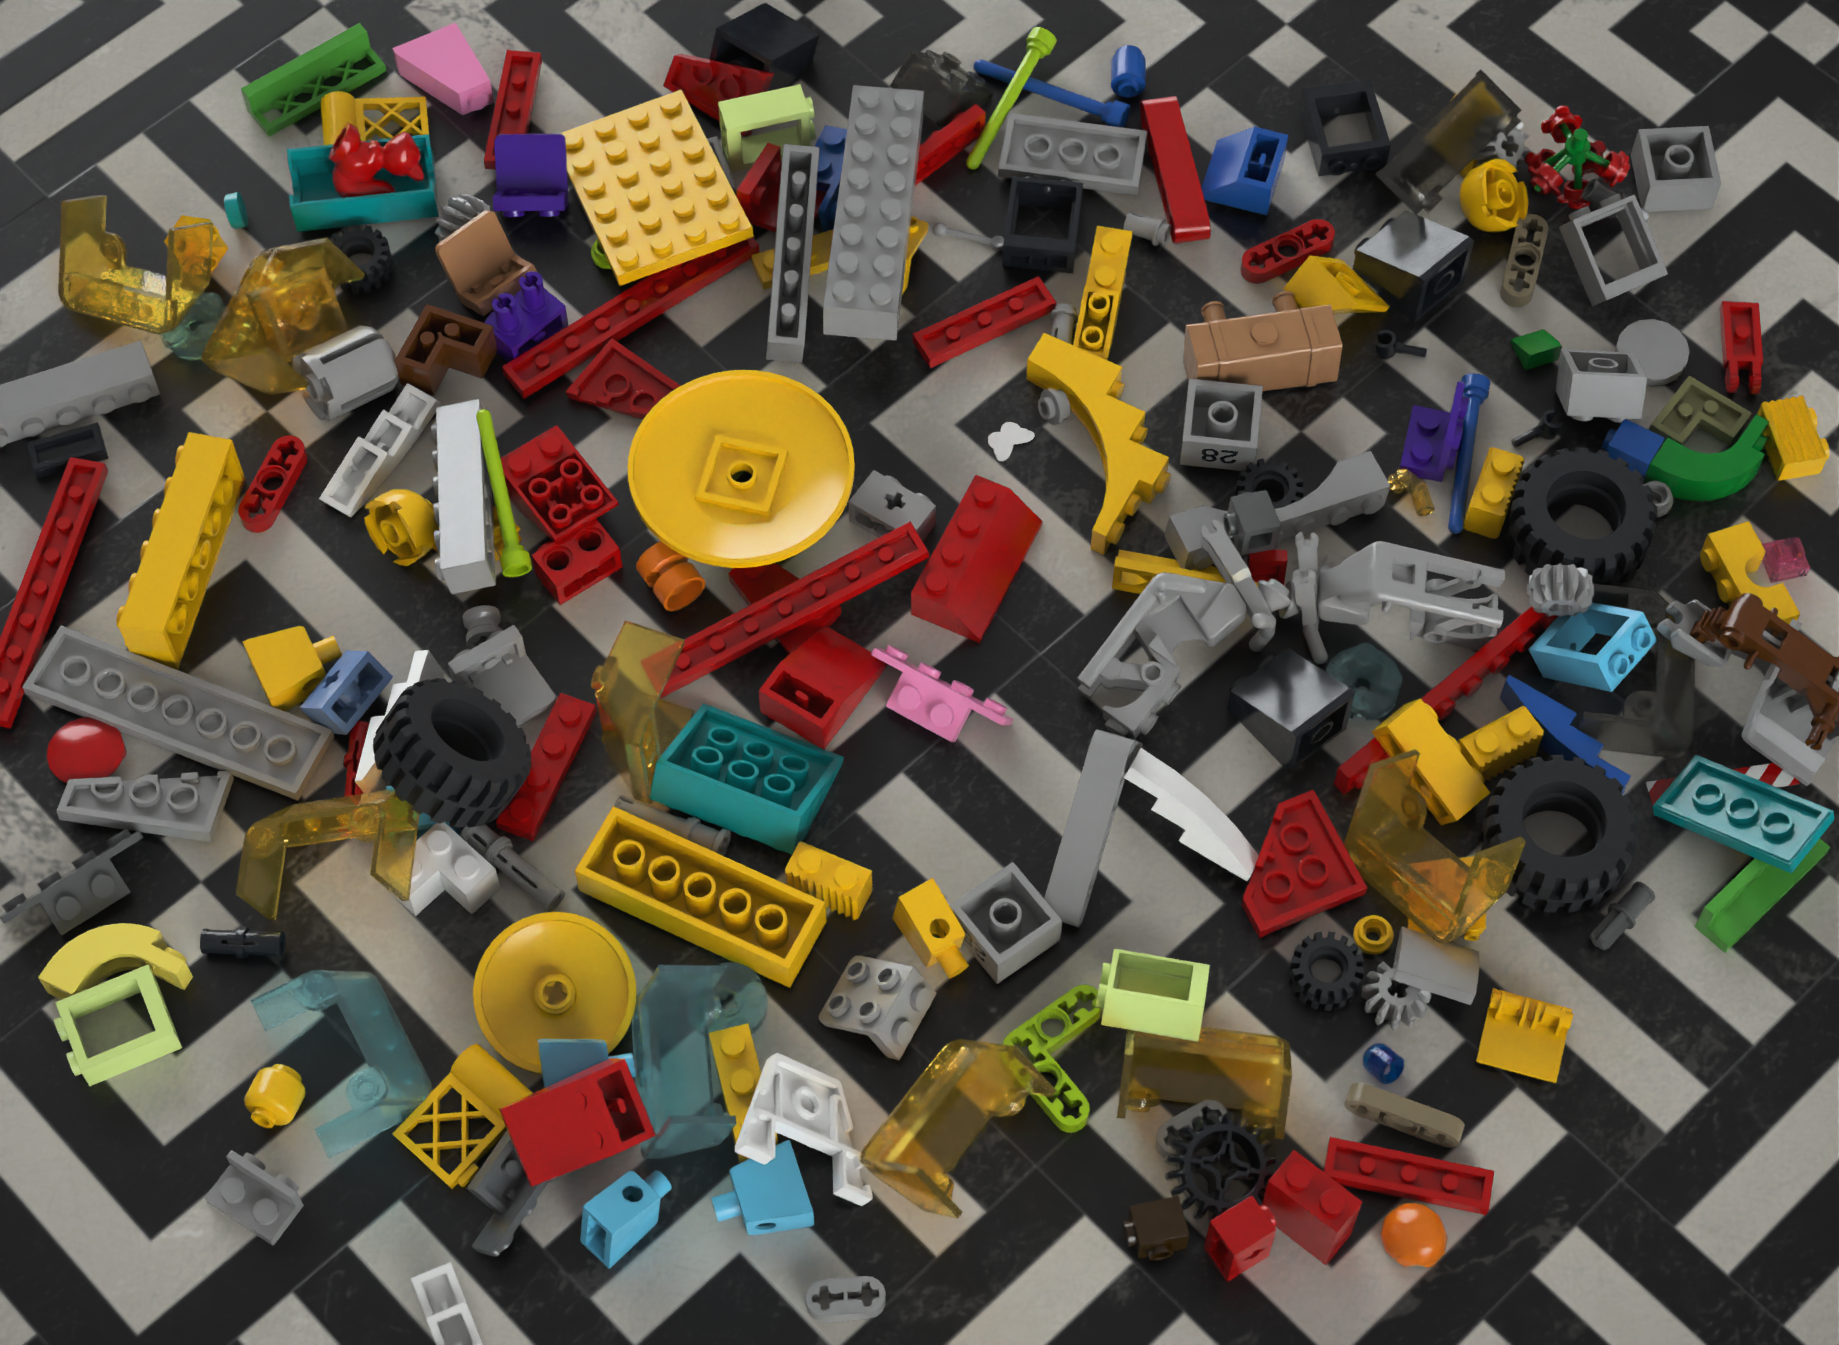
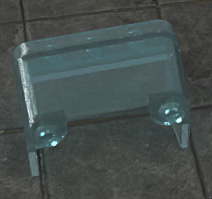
M658 965L636 1000L632 1018L636 1088L656 1136L640 1143L643 1159H663L719 1146L736 1125V1116H729L728 1112H723L721 1104H714L708 1031L713 1024V1020H718L720 1017L721 1003L719 996L714 995V987L724 974L723 966Z
M312 970L251 1000L265 1032L308 1010L319 1011L337 1003L369 1065L368 1068L355 1074L346 1086V1096L353 1110L315 1129L329 1159L406 1120L434 1090L379 980L370 972Z

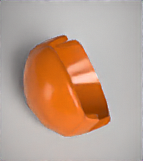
M1407 1203L1396 1207L1384 1218L1380 1233L1385 1252L1405 1267L1419 1265L1429 1268L1433 1266L1445 1254L1448 1240L1440 1216L1426 1205Z

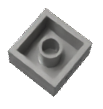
M1709 126L1639 129L1631 152V160L1641 208L1647 212L1712 209L1721 180Z
M1561 349L1555 391L1567 416L1580 421H1590L1593 417H1607L1610 421L1622 423L1624 419L1630 421V419L1642 418L1647 375L1634 352Z
M1189 379L1180 465L1246 471V466L1251 462L1255 466L1263 386Z
M1014 862L949 905L964 930L965 938L963 943L996 984L1061 940V918Z

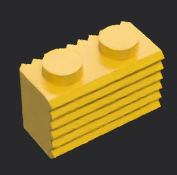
M1800 395L1797 398L1793 396L1790 399L1785 398L1783 400L1763 402L1757 415L1769 421L1764 432V436L1769 439L1764 449L1767 456H1769V462H1771V468H1773L1776 475V480L1781 481L1820 474L1826 460L1829 459V445L1825 438L1819 437L1816 429L1818 423L1816 412L1812 407L1808 408L1804 396Z
M1495 447L1489 448L1468 506L1463 525L1465 530L1492 539L1500 536L1525 462L1523 456Z
M1521 706L1459 739V745L1461 747V754L1470 766L1475 767L1482 774L1484 781H1490L1492 776L1497 777L1498 773L1503 774L1504 770H1510L1511 766L1515 767L1517 763H1523L1524 759L1529 760L1530 756L1535 757L1544 731L1525 706Z
M802 841L796 846L785 868L786 885L824 901L826 908L830 907L831 912L837 910L838 915L844 913L845 917L851 916L852 920L859 918L873 889L872 870Z

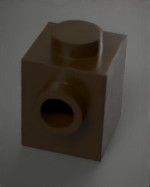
M1179 1195L1130 1206L1128 1221L1122 1223L1127 1246H1135L1138 1259L1149 1257L1153 1261L1162 1260L1174 1254L1173 1251L1187 1248L1189 1232Z

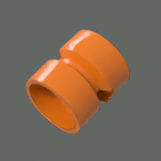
M660 541L648 548L640 556L636 569L647 585L653 588V593L667 611H677L694 602L703 592L706 582L692 563H688L689 559L672 550Z

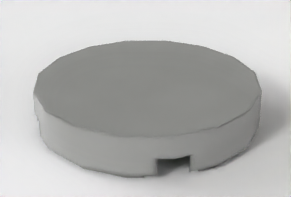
M1655 319L1638 320L1627 325L1619 334L1615 352H1634L1647 375L1646 385L1648 386L1666 385L1677 380L1687 365L1690 353L1687 340L1677 328L1667 322Z

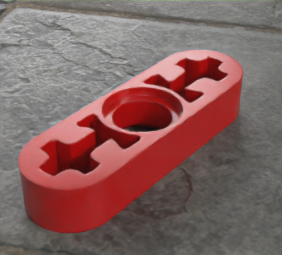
M1314 219L1248 249L1242 256L1241 275L1250 283L1260 284L1301 266L1310 255L1320 257L1327 254L1333 247L1334 227L1326 220ZM1282 246H1291L1298 253L1295 256L1286 257L1281 255L1278 249ZM1255 262V264L1257 265L1264 264V266L1261 269L1257 265L1251 267V263Z
M291 435L283 436L273 443L243 497L238 513L244 528L253 533L264 532L274 524L303 471L308 457L304 444L298 437ZM292 450H295L296 455H289L286 461H284L282 454H290ZM277 477L283 480L281 487L276 490H266L263 488L264 483L270 478ZM262 507L264 514H257L254 518H251L250 513H257Z

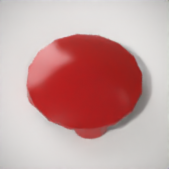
M83 717L68 722L56 731L48 744L46 757L50 771L60 781L68 783L69 779L109 777L117 770L125 758L127 749L122 735L117 728L96 719Z

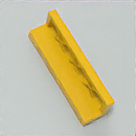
M1119 549L1118 557L1116 556L1112 589L1141 594L1152 578L1162 572L1222 583L1226 582L1218 569L1213 566L1202 570L1196 568L1187 570L1182 569L1175 559Z

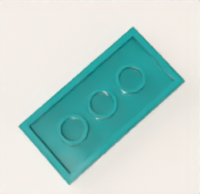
M1698 755L1691 759L1653 805L1655 816L1791 874L1834 821L1833 810Z

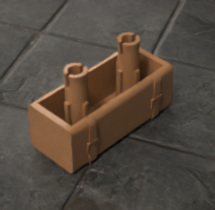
M1283 291L1277 293L1272 298V304L1276 312L1226 319L1223 303L1219 301L1208 302L1201 309L1205 322L1186 325L1183 363L1188 382L1189 379L1256 385L1263 386L1262 392L1305 385L1306 387H1311L1319 383L1337 381L1342 341L1331 305L1298 309L1294 293Z

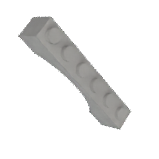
M1369 451L1338 461L1331 474L1316 490L1299 501L1275 509L1281 524L1278 543L1300 532L1305 536L1316 528L1328 524L1339 525L1350 517L1362 513L1372 514L1380 510L1385 504L1391 486L1372 452ZM1202 505L1169 516L1164 537L1182 569L1192 570L1196 568L1202 570L1213 564L1209 555L1201 547V528L1204 524L1209 529V532L1216 531L1212 526L1211 519L1220 521L1224 526L1223 516L1228 511ZM1228 536L1237 549L1233 536Z

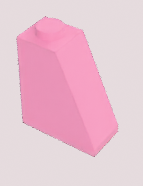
M456 23L392 48L397 71L400 76L461 115L480 110L494 103L490 79Z

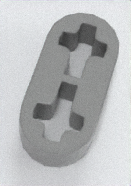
M1206 1100L1165 1121L1159 1127L1156 1136L1158 1153L1163 1158L1171 1154L1179 1155V1153L1166 1144L1168 1133L1172 1132L1175 1137H1179V1129L1185 1125L1193 1130L1191 1120L1197 1116L1203 1119V1114L1216 1112L1221 1123L1223 1115L1227 1112L1226 1108L1215 1100ZM1213 1135L1202 1138L1195 1146L1192 1154L1218 1140L1219 1136Z
M870 1276L822 1279L810 1285L806 1292L808 1313L819 1322L871 1319L883 1311L886 1303V1292L883 1284L878 1279ZM863 1289H870L873 1296H879V1298L872 1299V1306L868 1307L863 1306V1301L860 1299L848 1300V1298L862 1296ZM828 1292L830 1299H844L830 1302L829 1309L822 1310L820 1303H813V1301L820 1299V1293Z

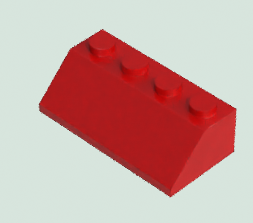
M975 475L911 592V615L980 643L1039 533L1043 521L1010 488Z

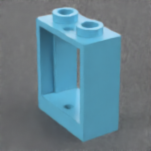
M1592 603L1588 611L1584 613H1577L1576 616L1564 615L1562 618L1558 616L1529 648V651L1544 678L1612 692L1657 642V639L1643 612ZM1596 633L1613 636L1597 655L1580 652Z

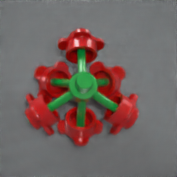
M1561 105L1555 109L1549 120L1542 122L1541 131L1544 134L1549 133L1556 143H1565L1564 149L1558 153L1550 149H1542L1536 154L1529 152L1525 155V163L1528 165V172L1532 176L1530 182L1536 191L1545 196L1553 193L1557 196L1559 203H1567V206L1572 209H1582L1590 205L1589 201L1582 198L1583 190L1590 181L1584 180L1582 177L1588 173H1595L1603 178L1604 182L1612 188L1617 182H1622L1628 175L1630 164L1628 163L1629 156L1625 155L1623 151L1619 152V154L1611 151L1604 159L1605 144L1599 140L1594 143L1587 140L1588 132L1584 129H1579L1582 125L1580 115H1573L1568 106ZM1567 164L1573 165L1572 173L1574 174V180L1564 183V194H1561L1558 188L1564 181L1559 172Z

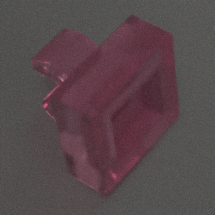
M1793 537L1762 544L1766 551L1762 562L1771 583L1807 576L1810 566L1805 557V550L1800 538Z

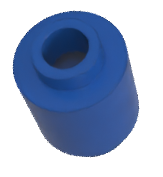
M1125 45L1119 47L1111 59V89L1121 97H1135L1141 94L1146 86V59L1138 47Z

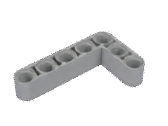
M1098 729L1095 730L1088 749L1044 897L1063 923L1076 927L1081 926L1124 785V777L1140 748H1143V743Z

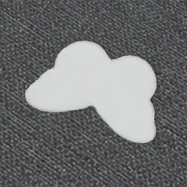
M1006 422L1001 426L1000 432H993L988 436V444L994 449L997 460L1005 461L1009 458L1014 444L1029 442L1034 438L1035 434L1032 431L1020 428L1016 423Z

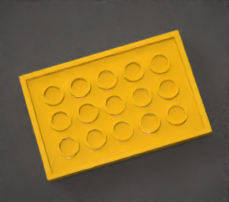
M682 90L560 133L566 138L568 178L619 286L754 237L752 226Z

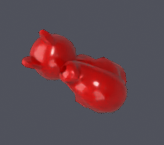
M348 122L338 135L329 154V159L335 163L333 184L338 195L341 198L396 192L388 182L381 179H373L374 175L383 168L396 176L408 175L418 182L423 180L424 173L419 163L421 157L420 150L411 134L402 132L394 136L383 147L377 140H371L370 142L362 141L358 128Z

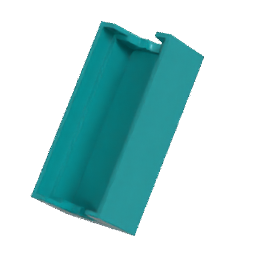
M429 134L412 136L420 150L421 157L419 163L424 173L423 180L418 182L408 175L396 176L383 168L374 175L373 179H381L388 182L396 192L341 198L335 191L333 184L335 163L329 159V154L334 144L287 149V160L294 196L289 195L290 209L297 232L348 227L358 224L367 225L439 217L435 160ZM392 138L379 139L377 141L384 147Z

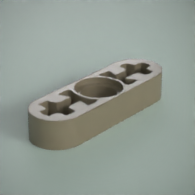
M1527 214L1525 219L1521 220L1520 218L1517 224L1519 225L1516 226L1500 296L1507 305L1512 307H1523L1531 301L1539 273L1549 226L1544 218L1535 214ZM1528 229L1535 230L1532 243L1525 242ZM1527 255L1533 259L1534 264L1522 266L1516 262L1515 257ZM1516 278L1523 279L1521 292L1514 291Z
M1364 1083L1351 1084L1344 1103L1345 1108L1357 1116L1448 1148H1455L1459 1145L1465 1127L1463 1121L1451 1114Z

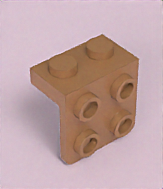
M484 210L439 242L435 247V252L461 304L482 316L494 312L492 301L495 298L499 300L498 295L502 293L514 295L521 290L519 280L522 276L526 279L525 273L529 271L537 272L533 264L514 254L496 214L490 210Z

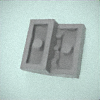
M1401 927L1394 957L1396 965L1393 980L1471 1005L1476 996L1478 984L1479 951Z

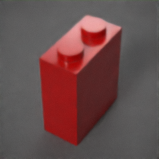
M1295 1150L1292 1151L1268 1180L1262 1202L1275 1217L1277 1223L1275 1227L1324 1265L1328 1264L1351 1235L1362 1205L1360 1199Z

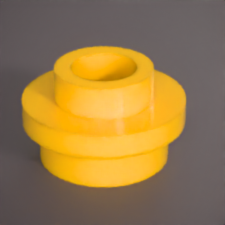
M1377 915L1366 916L1360 919L1353 931V939L1356 946L1361 951L1372 955L1387 951L1394 938L1391 925L1383 917ZM1374 932L1380 939L1378 941L1370 940L1366 937V934Z

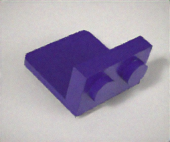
M560 133L498 135L494 141L497 192L493 196V211H503L504 217L524 216V211H538V216L542 217L559 216V211L565 210L569 204L565 136Z

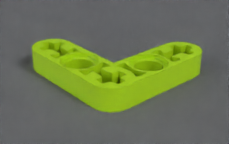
M1087 984L1072 988L1010 1032L1005 1037L1002 1048L1003 1060L1052 1122L1060 1130L1068 1133L1077 1132L1087 1124L1090 1112L1089 1103L1050 1054L1100 1018L1102 1009L1095 1008L1098 990ZM1077 999H1081L1083 1002L1091 1000V1011L1088 1012L1085 1008L1078 1010L1073 1016L1075 1024H1072L1068 1015L1077 1009ZM1048 1019H1056L1063 1024L1064 1031L1058 1036L1051 1037L1042 1031L1041 1025ZM1014 1044L1020 1047L1029 1046L1028 1058L1034 1065L1028 1072H1025L1028 1070L1026 1058L1020 1053L1015 1056L1012 1055ZM1041 1072H1049L1056 1077L1057 1085L1050 1090H1042L1036 1086L1034 1078ZM1063 1090H1066L1063 1094V1101L1071 1109L1076 1106L1079 1107L1077 1119L1071 1115L1063 1117L1064 1106L1058 1099Z

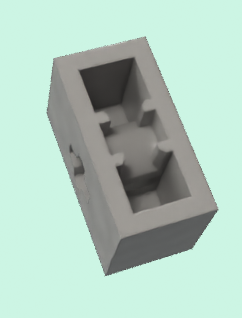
M875 470L872 471L848 502L849 521L878 538L911 521L921 540L924 541L936 525V505L927 496L921 493L915 494L903 487L894 477L884 476Z

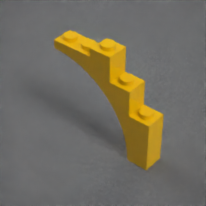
M1043 333L1027 359L1026 380L1044 390L1053 388L1064 391L1070 403V410L1088 430L1099 452L1105 474L1106 493L1103 507L1092 529L1091 550L1104 555L1111 543L1116 545L1120 540L1125 528L1123 522L1127 515L1133 516L1141 501L1151 505L1156 494H1163L1167 489L1171 479V474L1167 472L1169 457L1142 445L1148 432V428L1144 427L1146 412L1119 400L1125 384L1121 382V366Z

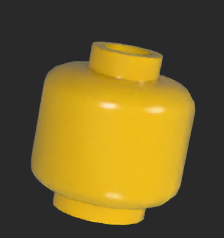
M275 1064L272 1067L262 1068L258 1071L244 1097L245 1106L251 1113V1119L256 1124L265 1128H272L274 1125L282 1126L289 1124L293 1120L306 1094L300 1074L282 1064Z

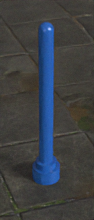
M982 59L976 60L974 63V70L977 73L1008 84L1016 71ZM1030 76L1023 87L1024 90L1099 116L1101 121L1106 123V126L1124 128L1129 118L1130 105L1117 100L1114 103L1108 101L1105 104Z
M1476 373L1466 374L1461 378V382L1465 383L1462 396L1469 397V402L1462 425L1463 431L1458 451L1448 529L1453 534H1458L1463 530L1479 408L1489 396V378Z

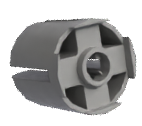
M360 325L292 358L294 377L302 376L305 388L309 394L304 400L320 420L328 417L330 421L392 391L396 387L399 377L394 361L396 355L393 349L384 340L382 334L369 326Z

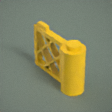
M336 91L326 94L320 102L323 145L334 144L341 130L348 122L358 128L362 141H369L375 134L382 139L393 138L394 136L382 129L391 120L404 128L398 134L402 132H408L414 136L429 134L426 97L354 99L349 93ZM404 109H419L420 113L412 122H409L399 114ZM364 110H379L384 116L374 123L364 116Z
M476 1043L465 1049L458 1056L451 1067L450 1073L393 1132V1135L451 1189L457 1184L464 1188L480 1170L476 1166L477 1162L507 1131L499 1109L531 1095L533 1092L481 1045ZM451 1088H454L462 1096V1112L440 1114V1100ZM469 1103L478 1111L469 1112ZM433 1108V1114L427 1115ZM487 1118L495 1126L484 1139L469 1140V1119ZM462 1120V1141L440 1142V1121ZM433 1122V1143L415 1144L407 1137L418 1123ZM475 1147L469 1154V1148ZM462 1148V1162L449 1175L440 1167V1150ZM433 1150V1160L424 1151Z

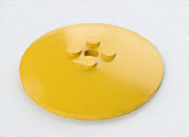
M731 370L694 379L662 398L645 416L635 433L629 451L627 469L630 493L635 508L648 529L661 542L681 555L698 562L728 568H747L785 560L804 551L821 539L833 527L847 505L854 482L855 463L851 438L846 426L837 412L822 396L802 383L782 375L758 370ZM740 471H746L752 475L751 479L746 482H737L732 477Z

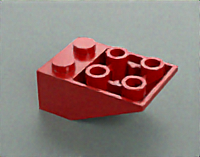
M558 425L500 458L509 499L525 517L555 543L619 505L617 499Z
M825 625L782 660L759 689L760 712L825 750L888 664L872 656V652Z
M609 1058L499 1109L530 1186H535L613 1156L656 1136L625 1058Z

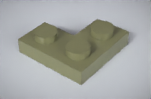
M1688 376L1651 423L1649 430L1664 437V442L1669 437L1684 446L1696 429L1700 427L1728 445H1731L1749 422L1752 412L1693 377Z

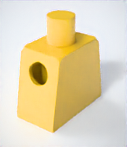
M296 626L242 641L270 706L285 712L306 700L326 676L323 664L342 656L333 635L312 644L304 626Z
M931 878L898 897L892 918L924 966L930 967L939 962L948 978H952L967 969L969 964L959 950L965 938L964 930L935 880Z

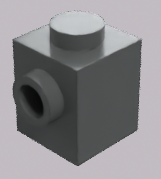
M1267 490L1254 493L1245 492L1238 496L1230 497L1228 512L1223 516V523L1226 534L1233 536L1240 556L1276 549L1281 524Z

